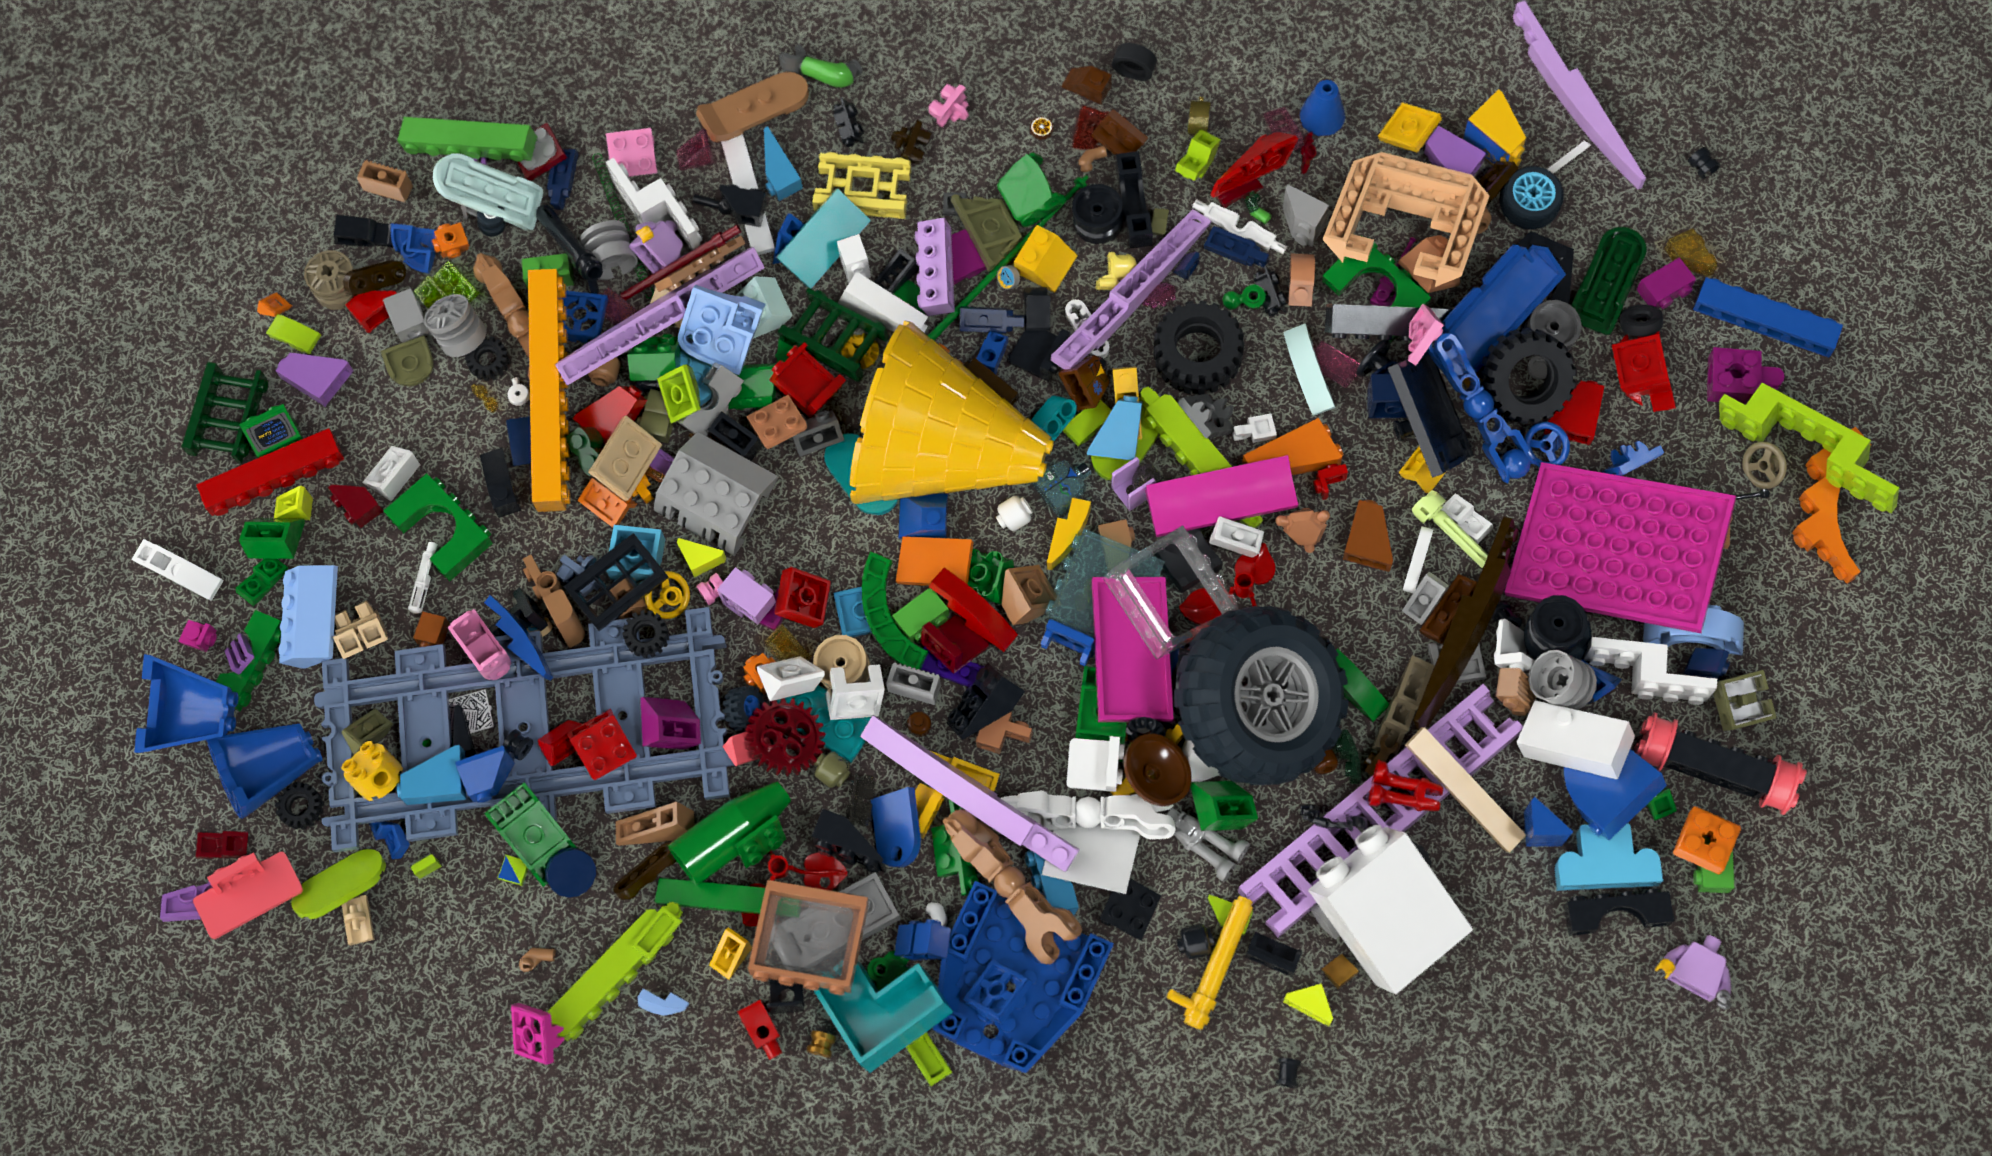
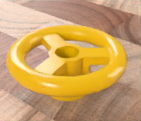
M664 571L670 579H674L680 584L683 596L681 590L670 586L669 579H666L661 583L660 597L654 603L652 601V591L644 598L647 608L653 611L655 615L657 613L662 619H672L682 614L687 608L690 600V589L688 583L681 575L672 571ZM668 592H671L670 599L667 598ZM681 603L678 608L671 612L659 610L664 604L675 606Z

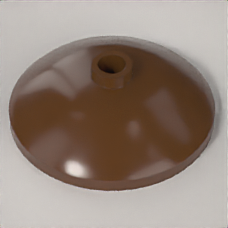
M1145 734L1136 738L1128 746L1124 756L1125 775L1132 789L1142 799L1153 805L1170 806L1186 796L1191 785V769L1185 754L1177 744L1162 735Z

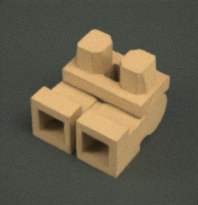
M367 600L355 605L359 617L352 621L346 610L335 614V624L337 627L335 629L336 635L333 636V639L343 659L363 651L365 648L364 644L368 649L388 640V633L378 611H374Z

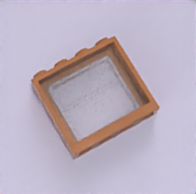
M767 880L748 965L749 974L759 981L775 979L778 980V983L786 986H793L794 983L803 984V987L809 990H819L820 987L829 989L830 993L844 995V992L851 993L869 907L868 897Z

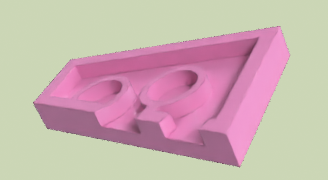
M1425 304L1421 305L1409 323V338L1412 339V342L1408 345V350L1412 353L1408 356V361L1414 365L1418 364L1433 340H1437L1443 332V323L1432 309Z

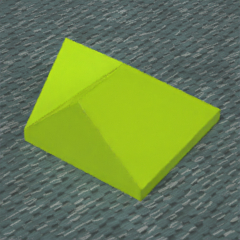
M685 364L657 378L670 423H675L701 410L699 387L692 367Z

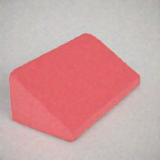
M747 731L730 737L723 745L724 750L735 767L760 759L759 757L752 759L751 757L755 751L747 750V746L751 743L745 741L746 735L749 734ZM764 738L765 743L771 745L770 738Z

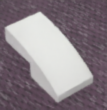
M1456 493L1441 509L1477 544L1493 530V524L1476 513L1474 506Z

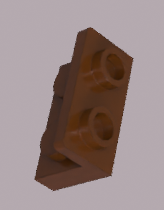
M1114 109L1102 119L1092 133V137L1114 155L1136 152L1148 139L1145 134Z

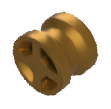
M813 1030L810 1035L812 1041L807 1046L806 1051L811 1054L831 1058V1046L835 1043L836 1037Z

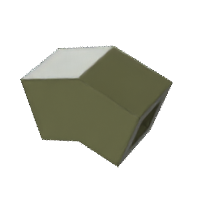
M1154 209L1152 221L1154 235H1166L1169 210Z

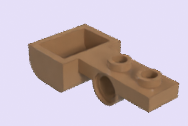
M532 555L523 558L527 567L523 571L529 582L534 580L536 585L532 589L538 600L543 599L568 647L571 648L584 639L585 630L556 575L550 571L541 573Z

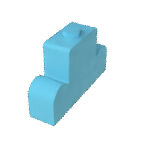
M1628 823L1610 840H1607L1602 835L1596 836L1589 829L1588 825H1581L1576 832L1578 854L1566 852L1560 856L1555 864L1557 891L1659 886L1663 882L1661 862L1656 851L1645 848L1634 854L1631 826Z

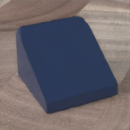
M1196 251L1186 254L1173 272L1188 280L1199 265V253Z

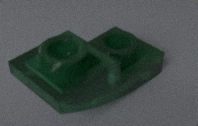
M1342 729L1341 735L1335 744V752H1340V759L1350 760V762H1345V776L1349 777V784H1359L1361 780V766L1358 751L1349 731Z

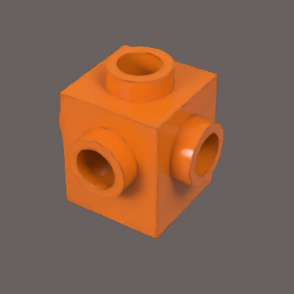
M461 222L454 225L443 224L434 231L435 239H432V244L435 252H440L442 258L448 257L453 259L460 256L461 252L469 250V243Z
M764 653L759 656L754 655L750 657L743 667L745 672L743 678L749 686L757 687L763 695L766 694V691L757 671V666L775 662L772 657L767 658Z

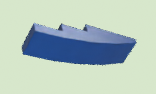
M490 595L484 603L501 616L496 626L513 639L507 648L540 675L551 681L553 675L531 635L509 610Z

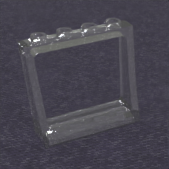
M1183 525L1116 565L1103 578L1156 660L1190 643L1202 628L1209 627L1214 620L1212 619L1178 636L1172 635L1130 572V569L1168 545L1175 544L1179 548L1222 614L1228 611L1239 610L1236 597L1228 594L1224 588L1223 578L1219 574L1214 573L1210 567L1211 561L1209 557L1200 552L1197 547V539L1194 535L1188 534Z

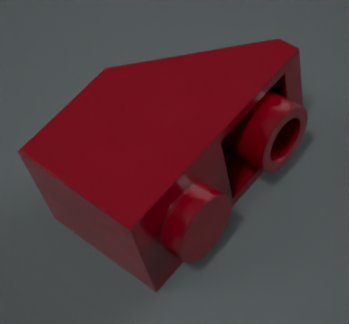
M333 484L328 487L333 494L329 498L337 508L344 507L346 512L343 515L351 525L356 523L361 529L383 512L380 505L365 487Z

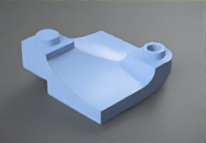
M695 284L679 330V345L684 352L698 360L711 365L714 363L721 364L732 373L740 375L766 304L747 296L740 297L720 293ZM688 335H693V341L689 339Z

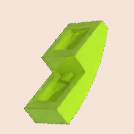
M277 314L266 332L270 338L287 343L292 348L307 354L312 352L321 337L319 332Z
M1100 400L1096 408L1084 409L1064 428L1063 432L1079 447L1096 434L1112 410Z

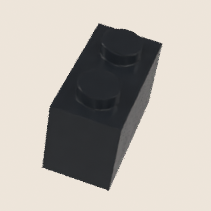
M722 411L708 428V432L714 439L750 461L754 459L763 447L758 436Z

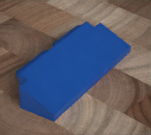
M1512 245L1484 275L1482 279L1483 284L1479 288H1472L1444 319L1443 332L1451 333L1457 337L1467 354L1470 365L1475 373H1477L1483 367L1481 363L1483 357H1488L1491 353L1487 350L1491 344L1496 346L1499 343L1497 339L1502 335L1506 338L1509 337V331L1517 329L1566 274L1547 247L1532 245L1527 250L1526 247Z

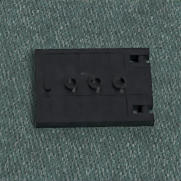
M1427 350L1417 365L1409 362L1407 358L1388 367L1432 478L1444 474L1468 458L1473 457L1474 454L1440 370Z

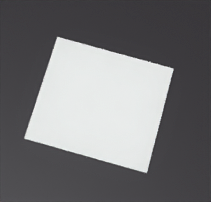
M1076 823V828L1053 830V833L1080 850L1066 872L1045 860L1042 875L1126 894L1140 838L1139 832L1135 830L1101 828V823L1092 828L1081 827Z

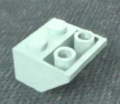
M754 276L736 295L740 297L747 296L766 304L754 338L780 328L782 324L784 325L792 317L791 311L774 277Z

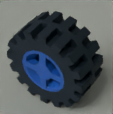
M751 685L729 690V694L725 695L726 701H723V706H725L723 714L727 715L725 720L726 722L729 721V726L731 728L734 727L736 731H745L747 725L750 724L748 722L750 716H755V709H761L763 702H766V699L762 698L764 696L763 693L759 692L757 687Z

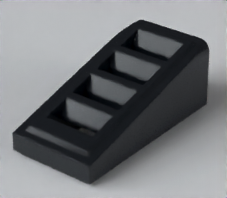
M900 248L874 283L894 294L919 270L916 259ZM904 261L908 263L906 267L902 265ZM897 268L902 270L900 274L895 271ZM890 274L896 277L895 281L891 280L888 276ZM885 280L891 286L887 288L881 283Z
M458 704L455 705L453 746L460 745L465 751V758L474 756L476 751L465 711Z

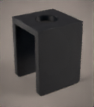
M768 979L771 1003H767V1008L771 1014L804 1012L803 984L794 983L793 986H786L778 983V980ZM785 989H790L794 992V1000L781 1002L780 993Z

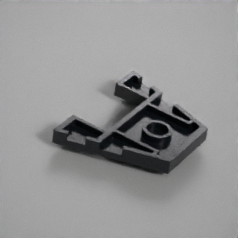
M1530 231L1517 245L1526 247L1527 250L1532 245L1547 247L1566 274L1554 287L1555 292L1551 300H1559L1569 304L1574 249Z

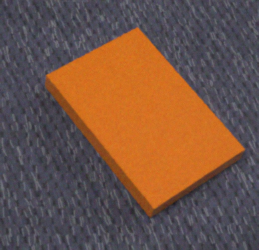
M903 536L896 583L930 586L931 581L945 567L968 584L974 542L972 539Z

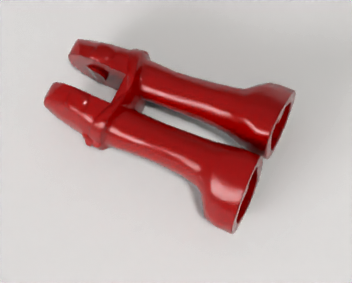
M1377 761L1371 784L1373 785L1369 793V806L1377 807L1382 803L1412 807L1420 812L1440 810L1441 803L1437 800L1426 798L1425 794L1441 796L1444 791L1442 786L1430 782L1427 778L1414 779L1395 775L1389 772L1388 764L1385 761ZM1382 786H1389L1413 791L1414 795L1390 791L1383 788Z

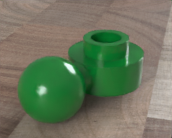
M1249 285L1243 290L1242 294H1238L1235 291L1225 293L1222 302L1230 310L1238 308L1242 303L1249 309H1259L1265 303L1266 296L1260 286ZM1253 292L1258 294L1255 300L1249 298V295Z

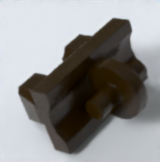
M916 120L909 134H906L908 131L906 127H901L900 131L892 133L891 139L896 142L894 147L898 150L904 145L900 158L910 160L911 163L919 165L924 151L914 147L915 142L926 146L932 133L921 127L922 121Z

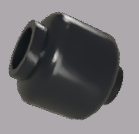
M1202 923L1182 928L1180 931L1181 938L1176 939L1180 954L1186 953L1187 958L1190 960L1210 955L1212 948L1215 947L1210 927L1206 928Z

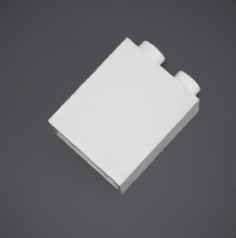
M1374 825L1363 831L1356 838L1355 844L1358 846V849L1345 860L1342 857H1335L1324 863L1316 872L1319 881L1308 891L1376 986L1396 995L1473 929L1407 834L1388 827L1382 828L1381 825Z

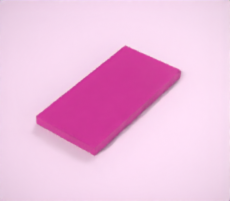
M1093 577L1091 581L1098 722H1129L1138 717H1149L1159 722H1172L1174 716L1166 577Z

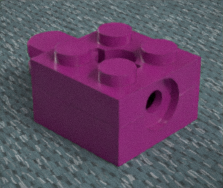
M1713 347L1708 356L1707 401L1719 402L1723 395L1726 394L1743 404H1747L1761 383L1778 390L1784 381V372L1778 367L1762 366V351Z

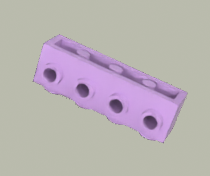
M945 218L918 222V231H915L916 243L919 246V252H916V262L919 266L917 284L920 287V295L917 296L918 306L927 316L955 312L951 226Z

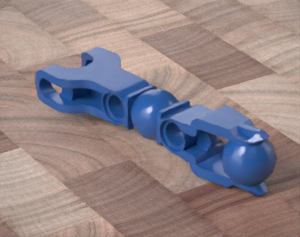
M1442 333L1434 341V348L1431 343L1427 352L1444 373L1453 389L1461 394L1459 397L1464 400L1465 412L1473 418L1474 422H1477V427L1485 441L1482 444V450L1499 472L1503 482L1508 484L1510 478L1519 479L1524 477L1529 472L1531 464L1537 465L1536 458L1529 451V447L1521 432L1510 428L1505 420L1496 414L1498 410L1493 408L1494 401L1491 394L1480 385L1479 378L1470 365L1467 354L1457 337L1451 333ZM1468 377L1470 380V386L1468 389L1464 390L1462 387V382L1465 378ZM1490 418H1493L1495 425L1491 430H1488L1487 422ZM1510 436L1518 449L1506 451L1500 459L1495 447L1498 443H1502L1505 437Z

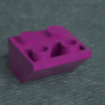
M651 697L640 698L642 742L644 747L685 750L701 744L700 719L685 701Z

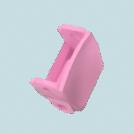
M475 609L467 611L447 627L485 679L497 680L509 671L511 666L510 657Z

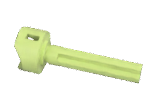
M1431 490L1412 508L1414 516L1423 524L1427 520L1433 519L1459 547L1483 568L1488 553L1441 510L1446 500L1438 492Z

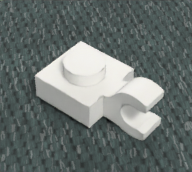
M1272 414L1249 417L1247 420L1248 425L1235 426L1232 432L1234 441L1251 437L1253 443L1276 439L1277 436Z

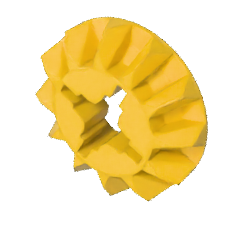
M864 333L862 335L853 334L842 349V356L846 358L852 357L856 352L855 347L859 348L867 335ZM874 341L861 360L862 369L870 367L878 359L879 347L876 341Z

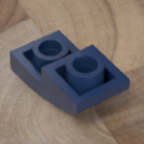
M530 417L506 420L513 466L531 464Z

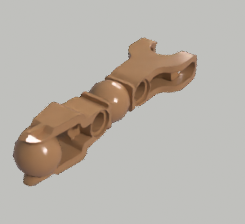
M480 253L477 255V260L474 264V276L479 282L486 284L496 307L508 324L509 332L518 339L529 358V311H527L509 279L502 272L501 262L494 256ZM529 366V368H528V378H529V380H530V366Z
M964 809L955 810L949 817L943 819V823L961 857L966 862H970L983 877L988 879L989 883L994 881L997 893L1004 898H1008L1005 901L1006 904L1009 905L1013 914L1024 926L1028 949L1041 963L1052 964L1058 958L1060 952L1054 941L1053 933L1055 932L1064 940H1074L1082 932L1080 923L1069 910L1052 907L1044 896L1032 886L1031 882L1025 884V877L1022 871L1012 867L1014 862L1010 860L1008 853L998 841L999 836L968 811Z

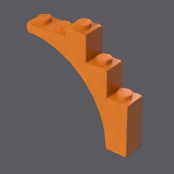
M1856 426L1851 429L1863 436V434L1856 428ZM1822 449L1813 455L1805 465L1809 476L1814 480L1817 479L1818 482L1805 490L1799 498L1801 508L1806 513H1811L1812 516L1800 523L1792 534L1794 535L1795 543L1800 548L1804 547L1807 552L1816 547L1818 556L1823 561H1828L1833 567L1834 575L1839 580H1844L1848 584L1861 571L1849 556L1841 538L1837 517V502L1840 488L1833 486L1826 479L1827 459L1831 452Z

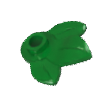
M895 950L888 952L884 958H874L867 966V974L876 983L879 991L909 970L905 966L909 960L895 956ZM877 966H882L884 968L883 974L877 973Z

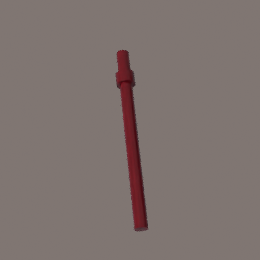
M736 224L723 233H716L708 242L621 292L622 300L630 299L714 248L726 245L728 240L742 232L740 227Z

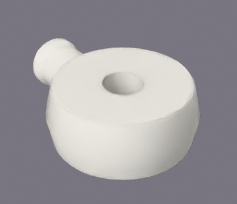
M518 377L512 379L513 386L508 390V400L513 405L521 406L529 400L530 392L526 386L520 384Z

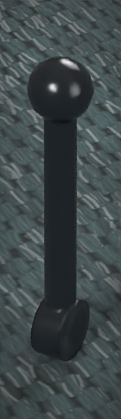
M1762 489L1760 492L1735 496L1736 500L1754 497L1767 498L1770 492L1768 489Z

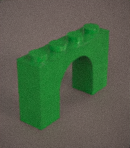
M1375 242L1367 262L1345 257L1342 263L1338 259L1322 277V282L1340 296L1359 276L1366 273H1379L1387 277L1394 285L1396 299L1391 305L1392 307L1420 308L1422 304L1427 306L1431 300L1430 293L1420 284L1418 286L1411 280L1413 277L1405 269L1400 270L1395 266V261L1387 253L1383 255L1377 249L1378 246ZM1393 335L1392 340H1390V342H1392L1397 336Z
M426 473L383 511L403 534L430 513L444 512L455 518L456 528L453 537L429 558L432 564L450 582L493 544L489 538L492 534L483 524L478 526L474 522L476 518L467 508L463 511L458 506L461 502L453 493L448 495L443 490L446 487L437 477L432 479Z

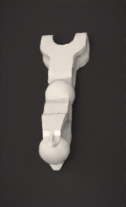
M1045 791L1026 792L1016 796L1000 798L1049 830L1076 828V823L1081 827L1092 828L1101 823V828L1135 830L1147 839H1167L1175 833L1173 818L1169 815L1157 813L1169 810L1173 805H1153L1142 799L1138 794L1101 797V802L1089 796L1081 798L1076 802V797L1048 795Z

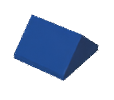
M1536 797L1530 801L1524 811L1526 847L1563 846L1573 833L1566 824Z

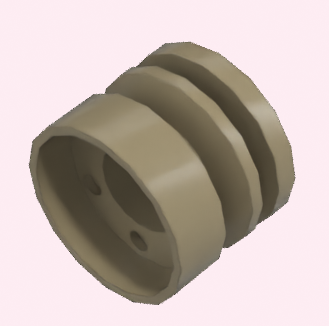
M325 250L316 254L308 261L305 267L304 278L316 300L323 307L331 310H341L346 308L345 304L356 296V294L347 292L343 286L345 275L349 271L355 270L351 261L343 253L335 250Z

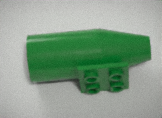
M777 781L726 802L668 844V849L688 878L696 886L737 856L740 857L743 866L747 869L749 866L759 863L763 856L771 850L778 849L783 844V841L786 840L778 817L790 804L791 799Z

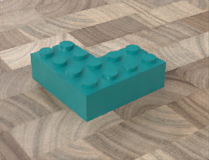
M845 960L833 968L840 977ZM857 961L851 993L844 992V995L830 993L829 989L820 987L819 990H813L859 1065L869 1073L953 1013V1010L939 992L938 987L928 972L919 963L881 991L877 989L859 961ZM829 971L822 976L837 979Z

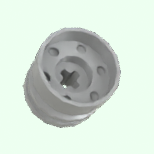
M615 220L603 221L592 225L581 234L579 241L602 263L603 274L598 280L614 278L611 270L612 267L619 265L622 274L629 273L636 267L638 259L636 254L628 247L631 243L624 223Z
M452 294L436 301L428 309L424 317L427 329L436 338L443 352L450 357L467 355L474 351L486 337L487 329L484 323L475 313L467 298L460 294Z
M1549 650L1541 654L1534 661L1528 680L1530 689L1536 697L1553 705L1575 710L1584 707L1592 699L1597 683L1595 672L1589 664L1560 650Z

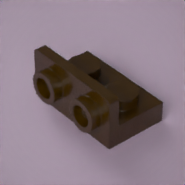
M1496 161L1478 182L1489 194L1487 205L1498 196L1503 186L1519 169L1515 162Z

